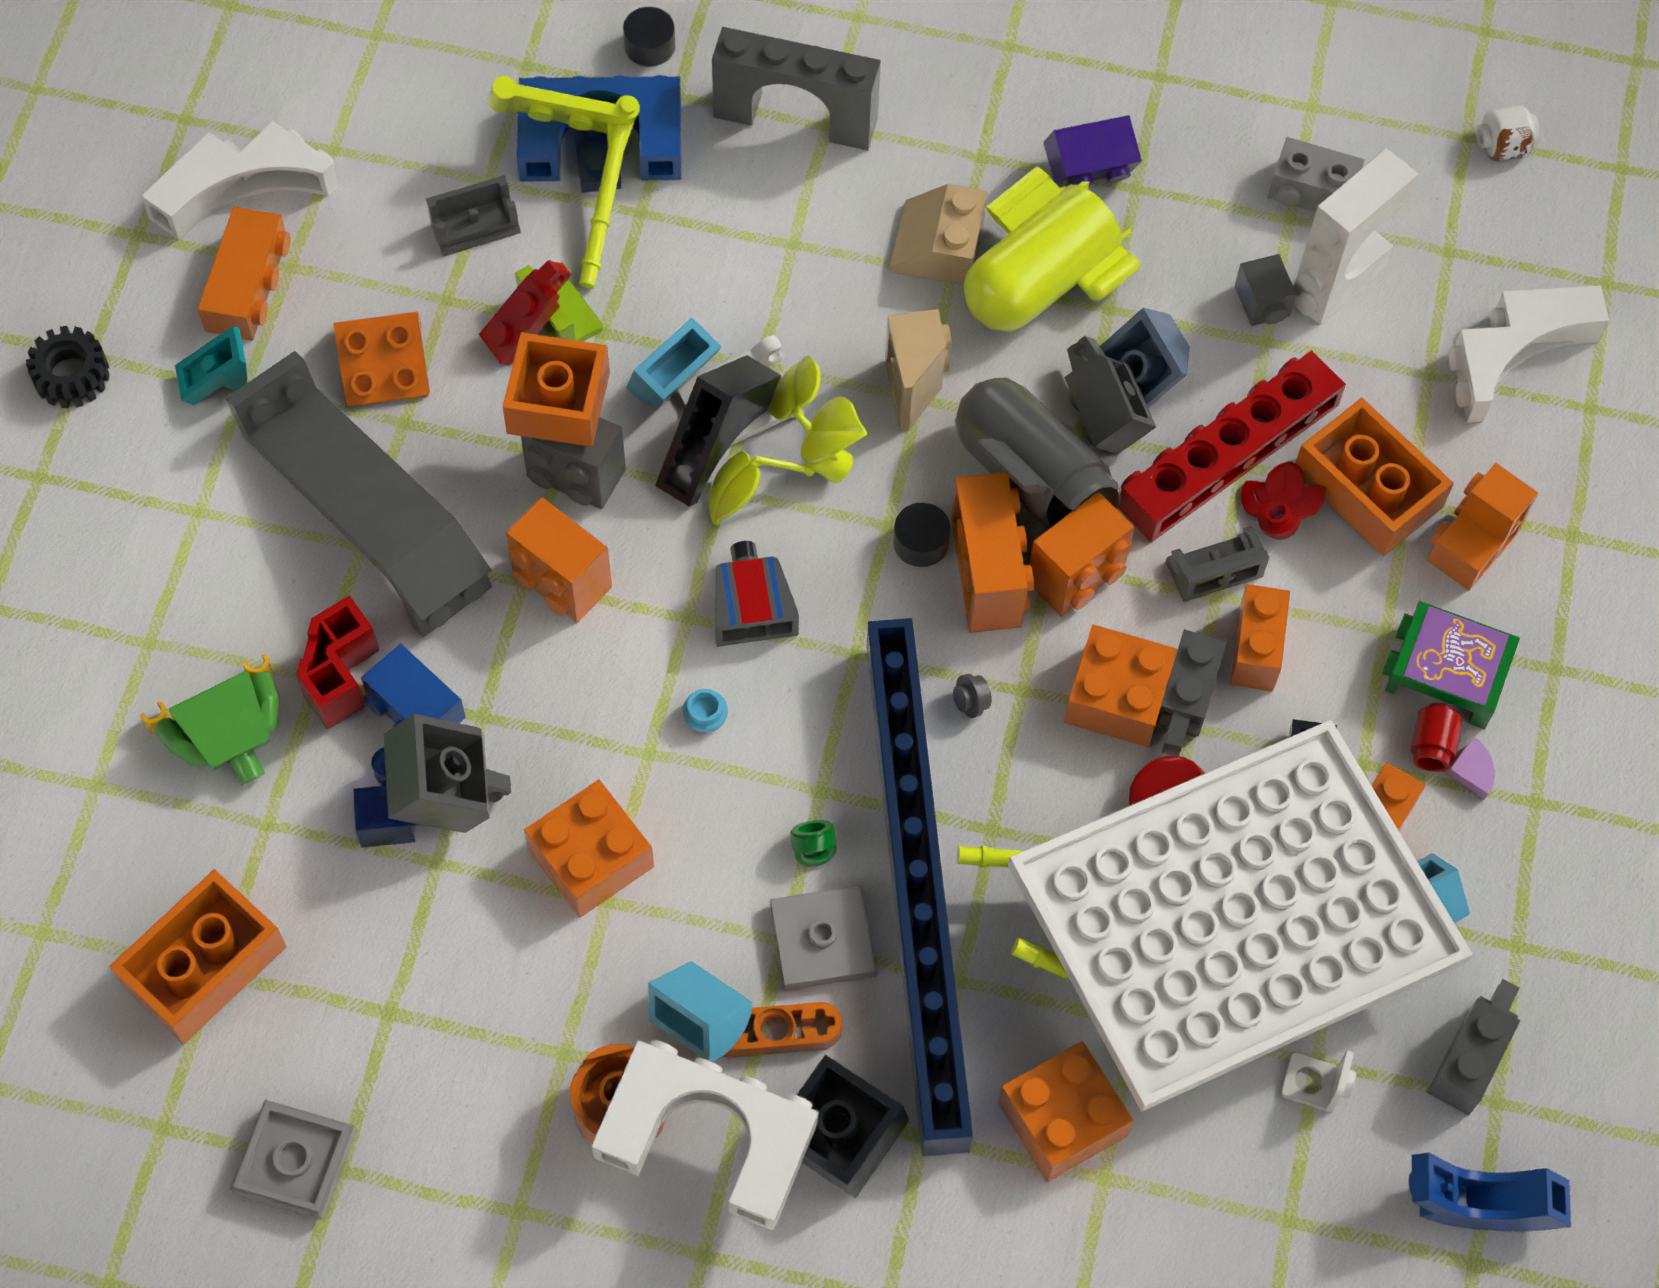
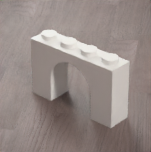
M1385 149L1317 207L1294 284L1297 294L1294 305L1301 314L1310 316L1319 325L1381 274L1388 265L1394 246L1377 233L1375 229L1411 199L1419 176L1416 171L1389 149Z
M638 1040L592 1144L593 1158L639 1176L659 1127L672 1112L682 1106L697 1102L714 1103L725 1107L740 1119L750 1140V1150L728 1202V1213L774 1231L817 1126L819 1112L811 1109L812 1103L800 1096L786 1094L784 1098L767 1092L768 1087L757 1079L741 1076L737 1080L722 1074L723 1069L712 1061L696 1058L695 1062L677 1056L678 1051L669 1044L658 1040H652L650 1044Z

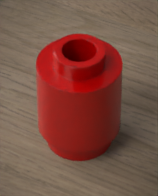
M1436 702L1418 711L1411 745V753L1414 756L1413 763L1417 767L1431 772H1443L1455 760L1463 719L1460 714L1455 712L1452 706Z

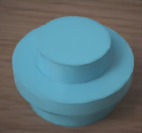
M711 689L695 691L688 696L683 706V715L686 723L698 732L717 730L724 724L728 714L725 699Z

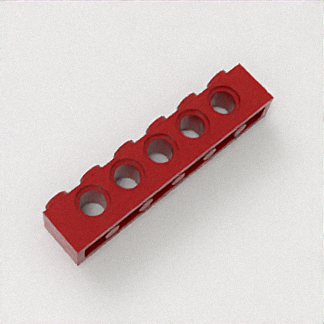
M1312 350L1299 360L1296 357L1291 358L1280 368L1278 375L1268 382L1265 379L1259 381L1251 388L1247 397L1238 404L1235 402L1227 404L1206 427L1204 425L1195 427L1180 446L1174 450L1169 447L1162 451L1155 458L1152 466L1141 473L1138 470L1130 474L1121 485L1123 499L1118 509L1152 543L1338 407L1346 384ZM1285 395L1294 396L1298 400L1289 399ZM1254 418H1262L1267 422H1259ZM1223 440L1232 441L1236 445L1225 444ZM1191 463H1199L1205 468L1193 467ZM1159 486H1168L1174 491L1166 492L1161 490Z

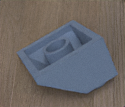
M1142 308L1100 345L1106 357L1130 366L1148 408L1187 375L1190 346L1170 314Z

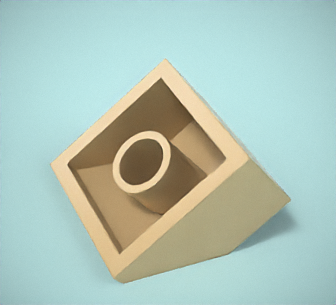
M946 184L905 200L889 271L964 285L965 273L976 260L985 220L988 191Z
M938 309L888 316L885 364L900 432L909 430L942 389L943 372H947L950 369L947 350L952 349L951 332L948 324H941Z

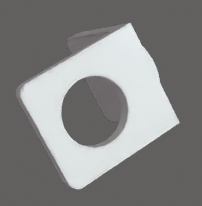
M1347 1050L1338 1066L1299 1053H1293L1289 1060L1281 1096L1332 1113L1341 1097L1349 1099L1356 1078V1072L1350 1070L1354 1052ZM1302 1069L1316 1071L1322 1079L1321 1089L1312 1094L1301 1091L1296 1085V1074Z

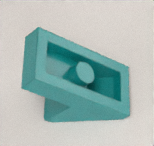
M231 326L175 365L181 401L195 405L222 386L236 391L247 384L246 360L239 327Z

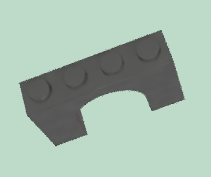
M722 26L712 56L713 117L752 126L762 96V87L772 84L792 85L812 93L828 108L830 113V143L869 150L878 119L881 60Z

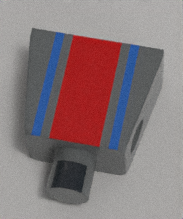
M740 541L730 547L732 562L721 563L716 566V646L798 636V609L778 558L774 556L758 558L756 544L752 541Z

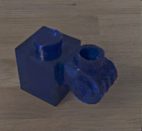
M383 747L375 752L371 760L376 781L380 786L353 789L355 831L361 848L416 842L415 826H422L388 818L385 750Z

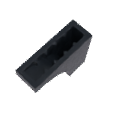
M745 355L697 376L655 486L688 507L698 503L712 472L730 445L752 421L767 412L781 375L750 356Z

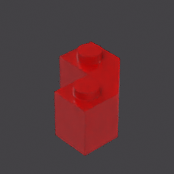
M350 595L311 618L307 632L308 641L303 659L300 658L296 673L304 698L327 730L365 707L359 685L349 672V669L380 651L373 627Z

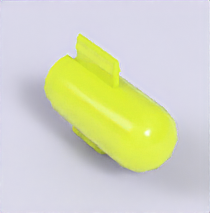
M1036 166L985 207L995 222H998L1008 235L978 258L965 273L963 285L965 304L974 319L988 329L1009 333L1026 326L1076 284L1093 301L1103 300L1141 268L1139 260L1133 254L1128 253L1121 245L1122 240L1131 233V227L1120 229L1107 205L1088 189L1089 182L1082 181L1079 185L1070 184L1067 188L1063 186L1060 189L1048 174Z

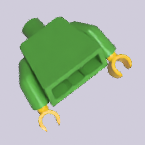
M263 654L264 664L255 669L248 666L247 659L244 660V672L168 709L161 701L157 702L156 704L161 710L160 715L155 719H148L142 713L140 715L141 720L151 733L157 735L172 754L195 767L208 765L212 771L229 763L240 785H244L265 774L254 750L269 743V734L277 728L280 696L272 677L269 657Z

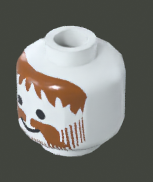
M1522 105L1491 109L1485 114L1482 125L1477 126V144L1480 149H1485L1489 157L1495 161L1528 156L1533 150V146L1537 145L1540 139L1538 119L1534 113L1530 114L1529 110Z

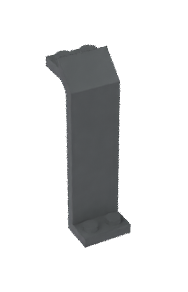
M293 351L225 398L243 437L388 579L398 593L413 628L422 637H425L437 627L444 625L449 618L471 602L478 600L486 591L492 588L488 573L492 569L457 519L316 388L305 360L296 351Z

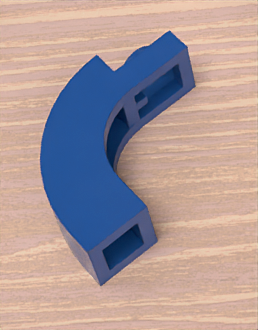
M1429 1152L1412 1155V1172L1408 1178V1185L1412 1195V1203L1420 1206V1217L1455 1227L1493 1231H1541L1571 1227L1570 1181L1548 1168L1503 1173L1481 1172L1457 1167Z

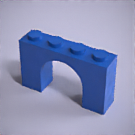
M618 75L614 77L575 76L567 78L536 76L533 78H519V85L616 104L617 100L624 95L634 97L640 105V111L634 121L633 128L639 135L641 180H681L680 76L627 77ZM518 112L517 165L520 182L560 181L561 143L566 131L570 128L568 124L554 120L548 122L537 121L530 118L526 113Z

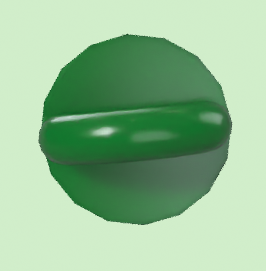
M825 820L806 821L794 826L790 831L794 856L800 864L808 867L819 866L829 862L835 856L837 840L834 824ZM823 851L822 853H819V854H816V855H807V854H805V853H814V852Z

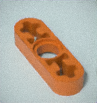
M826 1002L752 1008L749 1021H754L755 1042L748 1043V1033H743L737 1043L722 1057H741L830 1048L837 1043L841 1036V1014L836 1007ZM824 1016L827 1024H834V1026L827 1028L826 1035H818L817 1029L813 1027L802 1028V1038L795 1039L796 1024L794 1017H801V1026L814 1025L815 1017ZM775 1018L785 1022L788 1027V1033L783 1039L771 1041L763 1036L761 1027L769 1019Z

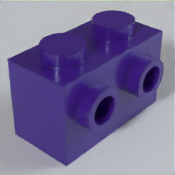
M1130 115L1053 130L1043 142L1053 181L1059 188L1069 186L1070 184L1079 185L1082 181L1089 182V186L1094 184L1093 180L1107 178L1108 183L1119 182L1129 178L1131 172L1142 162Z

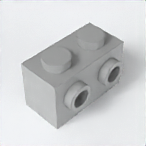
M1286 137L1267 198L1279 201L1287 206H1297L1316 212L1318 205L1362 170L1365 159Z

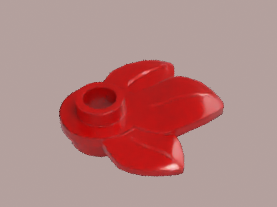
M1292 461L1275 466L1267 475L1266 482L1247 480L1241 489V501L1245 512L1258 518L1261 531L1276 540H1284L1293 536L1298 530L1301 520L1313 516L1320 511L1326 496L1325 486H1305L1301 469ZM1284 514V516L1279 519H1273L1278 515Z

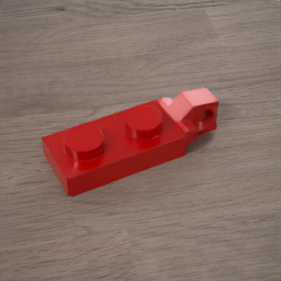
M547 260L540 269H534L529 273L479 333V336L500 364L510 365L514 362L521 332L537 334L560 307L557 302L560 296L557 292L572 276V273L563 262Z

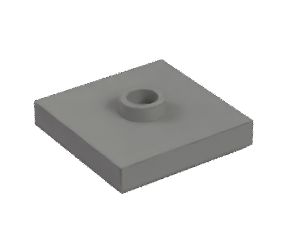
M861 885L770 899L785 990L876 977V967Z
M264 1100L232 1182L231 1192L323 1220L355 1136V1126Z

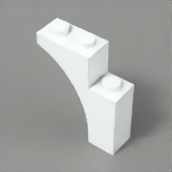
M272 121L241 151L231 141L227 139L222 141L208 132L141 197L149 219L180 240L190 229L212 212L241 198L259 193L283 190L312 192L329 197L339 187L335 171L336 164L329 154L321 149L316 151L307 145L297 132L290 128L285 130Z
M1601 285L1503 291L1497 307L1491 310V328L1461 329L1455 346H1451L1449 349V366L1451 371H1456L1457 373L1456 401L1458 407L1464 408L1466 423L1484 421L1498 384L1509 372L1525 360L1539 353L1562 346L1599 343L1609 322Z

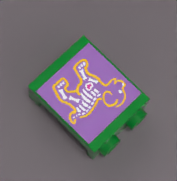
M1419 601L1413 615L1404 613L1395 638L1401 639L1403 642L1399 652L1391 649L1382 674L1389 676L1385 691L1393 694L1397 685H1401L1471 711L1468 724L1485 730L1497 707L1520 637Z

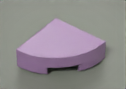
M1473 737L1452 765L1447 776L1484 800L1493 786L1495 769L1488 750L1478 739Z

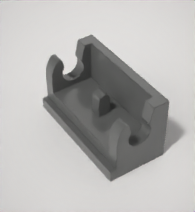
M505 175L426 198L430 224L442 256L521 233L516 205L514 201H511Z
M1252 526L1243 528L1244 533L1238 534L1236 538L1185 554H1183L1180 548L1171 551L1172 555L1166 558V565L1183 602L1264 576L1270 557L1267 551L1264 550Z

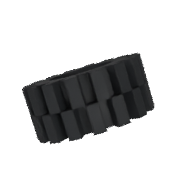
M60 326L61 334L55 335L53 329L46 331L47 340H43L40 336L34 340L37 349L29 348L27 353L30 359H26V366L38 395L42 399L46 397L48 404L55 406L57 401H59L61 408H69V402L74 401L77 408L84 406L82 398L87 396L90 402L97 398L94 393L95 389L101 393L106 388L104 381H109L110 374L108 369L110 368L100 342L95 340L91 332L87 331L84 335L82 328L75 326L73 333H70L68 326ZM80 358L84 361L82 368L72 375L56 376L52 372L53 368L65 359Z

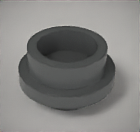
M964 674L958 677L956 686L953 689V699L956 707L970 718L981 716L983 711L989 709L992 703L991 691L987 681L980 675Z

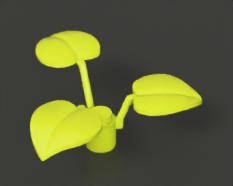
M803 357L800 362L793 365L781 377L769 405V411L775 419L783 421L794 414L798 422L808 431L801 447V457L805 460V464L763 456H755L751 460L750 455L744 451L732 456L716 474L709 494L710 517L716 526L719 527L723 519L740 510L754 495L760 481V469L758 467L761 465L802 472L808 477L813 476L817 472L832 483L842 481L850 472L853 465V456L844 449L867 436V432L857 416L854 405L845 397H835L823 405L815 414L812 424L803 415L802 407L814 400L821 381L819 366L812 357Z

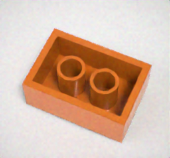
M1362 397L1304 442L1300 447L1295 462L1301 469L1304 481L1308 485L1325 486V501L1382 556H1385L1444 507L1454 484Z
M1005 472L955 478L951 523L969 633L1021 628L1024 611H1030L1029 591L1034 590V579L1031 565H1024L1022 552L1027 551V538L1024 526H1017L1016 514L1020 513L1019 492L1017 488H1010L1009 477Z
M213 869L110 964L109 968L119 984L184 1045L286 948V944L279 929L220 873Z

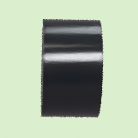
M641 7L632 11L626 17L623 23L624 49L631 61L641 66L652 67L661 65L672 57L675 51V27L672 17L666 11L657 7Z
M914 503L901 510L894 524L893 546L896 554L902 561L915 567H928L943 559L949 547L951 530L950 521L945 512L929 503Z

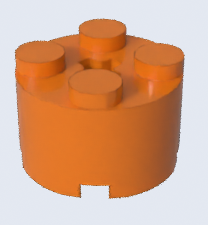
M611 1044L600 1047L583 1060V1063L573 1076L570 1084V1098L575 1121L582 1135L591 1144L595 1140L613 1095L635 1048L633 1046ZM666 1119L659 1127L655 1138L661 1134Z

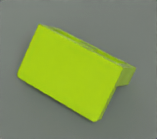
M530 265L515 272L517 287L533 271ZM568 279L557 292L560 296L557 301L560 307L542 328L549 337L584 342L603 330L602 322Z

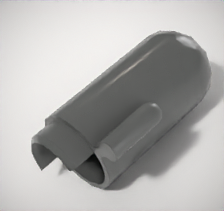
M1007 377L992 378L976 383L961 398L955 424L957 435L962 444L990 473L1005 472L1008 475L1010 488L1018 489L1020 503L1045 528L1050 529L1098 491L1116 509L1118 508L1123 495L1118 483L1111 477L1108 465L1026 387Z

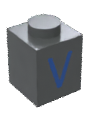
M1276 254L1240 263L1234 287L1251 326L1262 323L1276 324L1286 317H1290L1297 294L1280 255Z

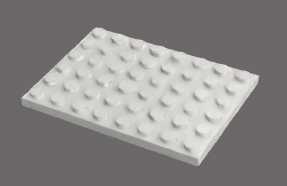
M1332 720L1012 856L1008 862L1013 876L1141 1112L1468 962L1473 956V953Z

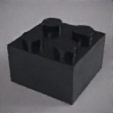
M825 1054L797 1093V1096L812 1103L811 1109L819 1112L817 1126L802 1163L856 1199L910 1120L903 1105Z

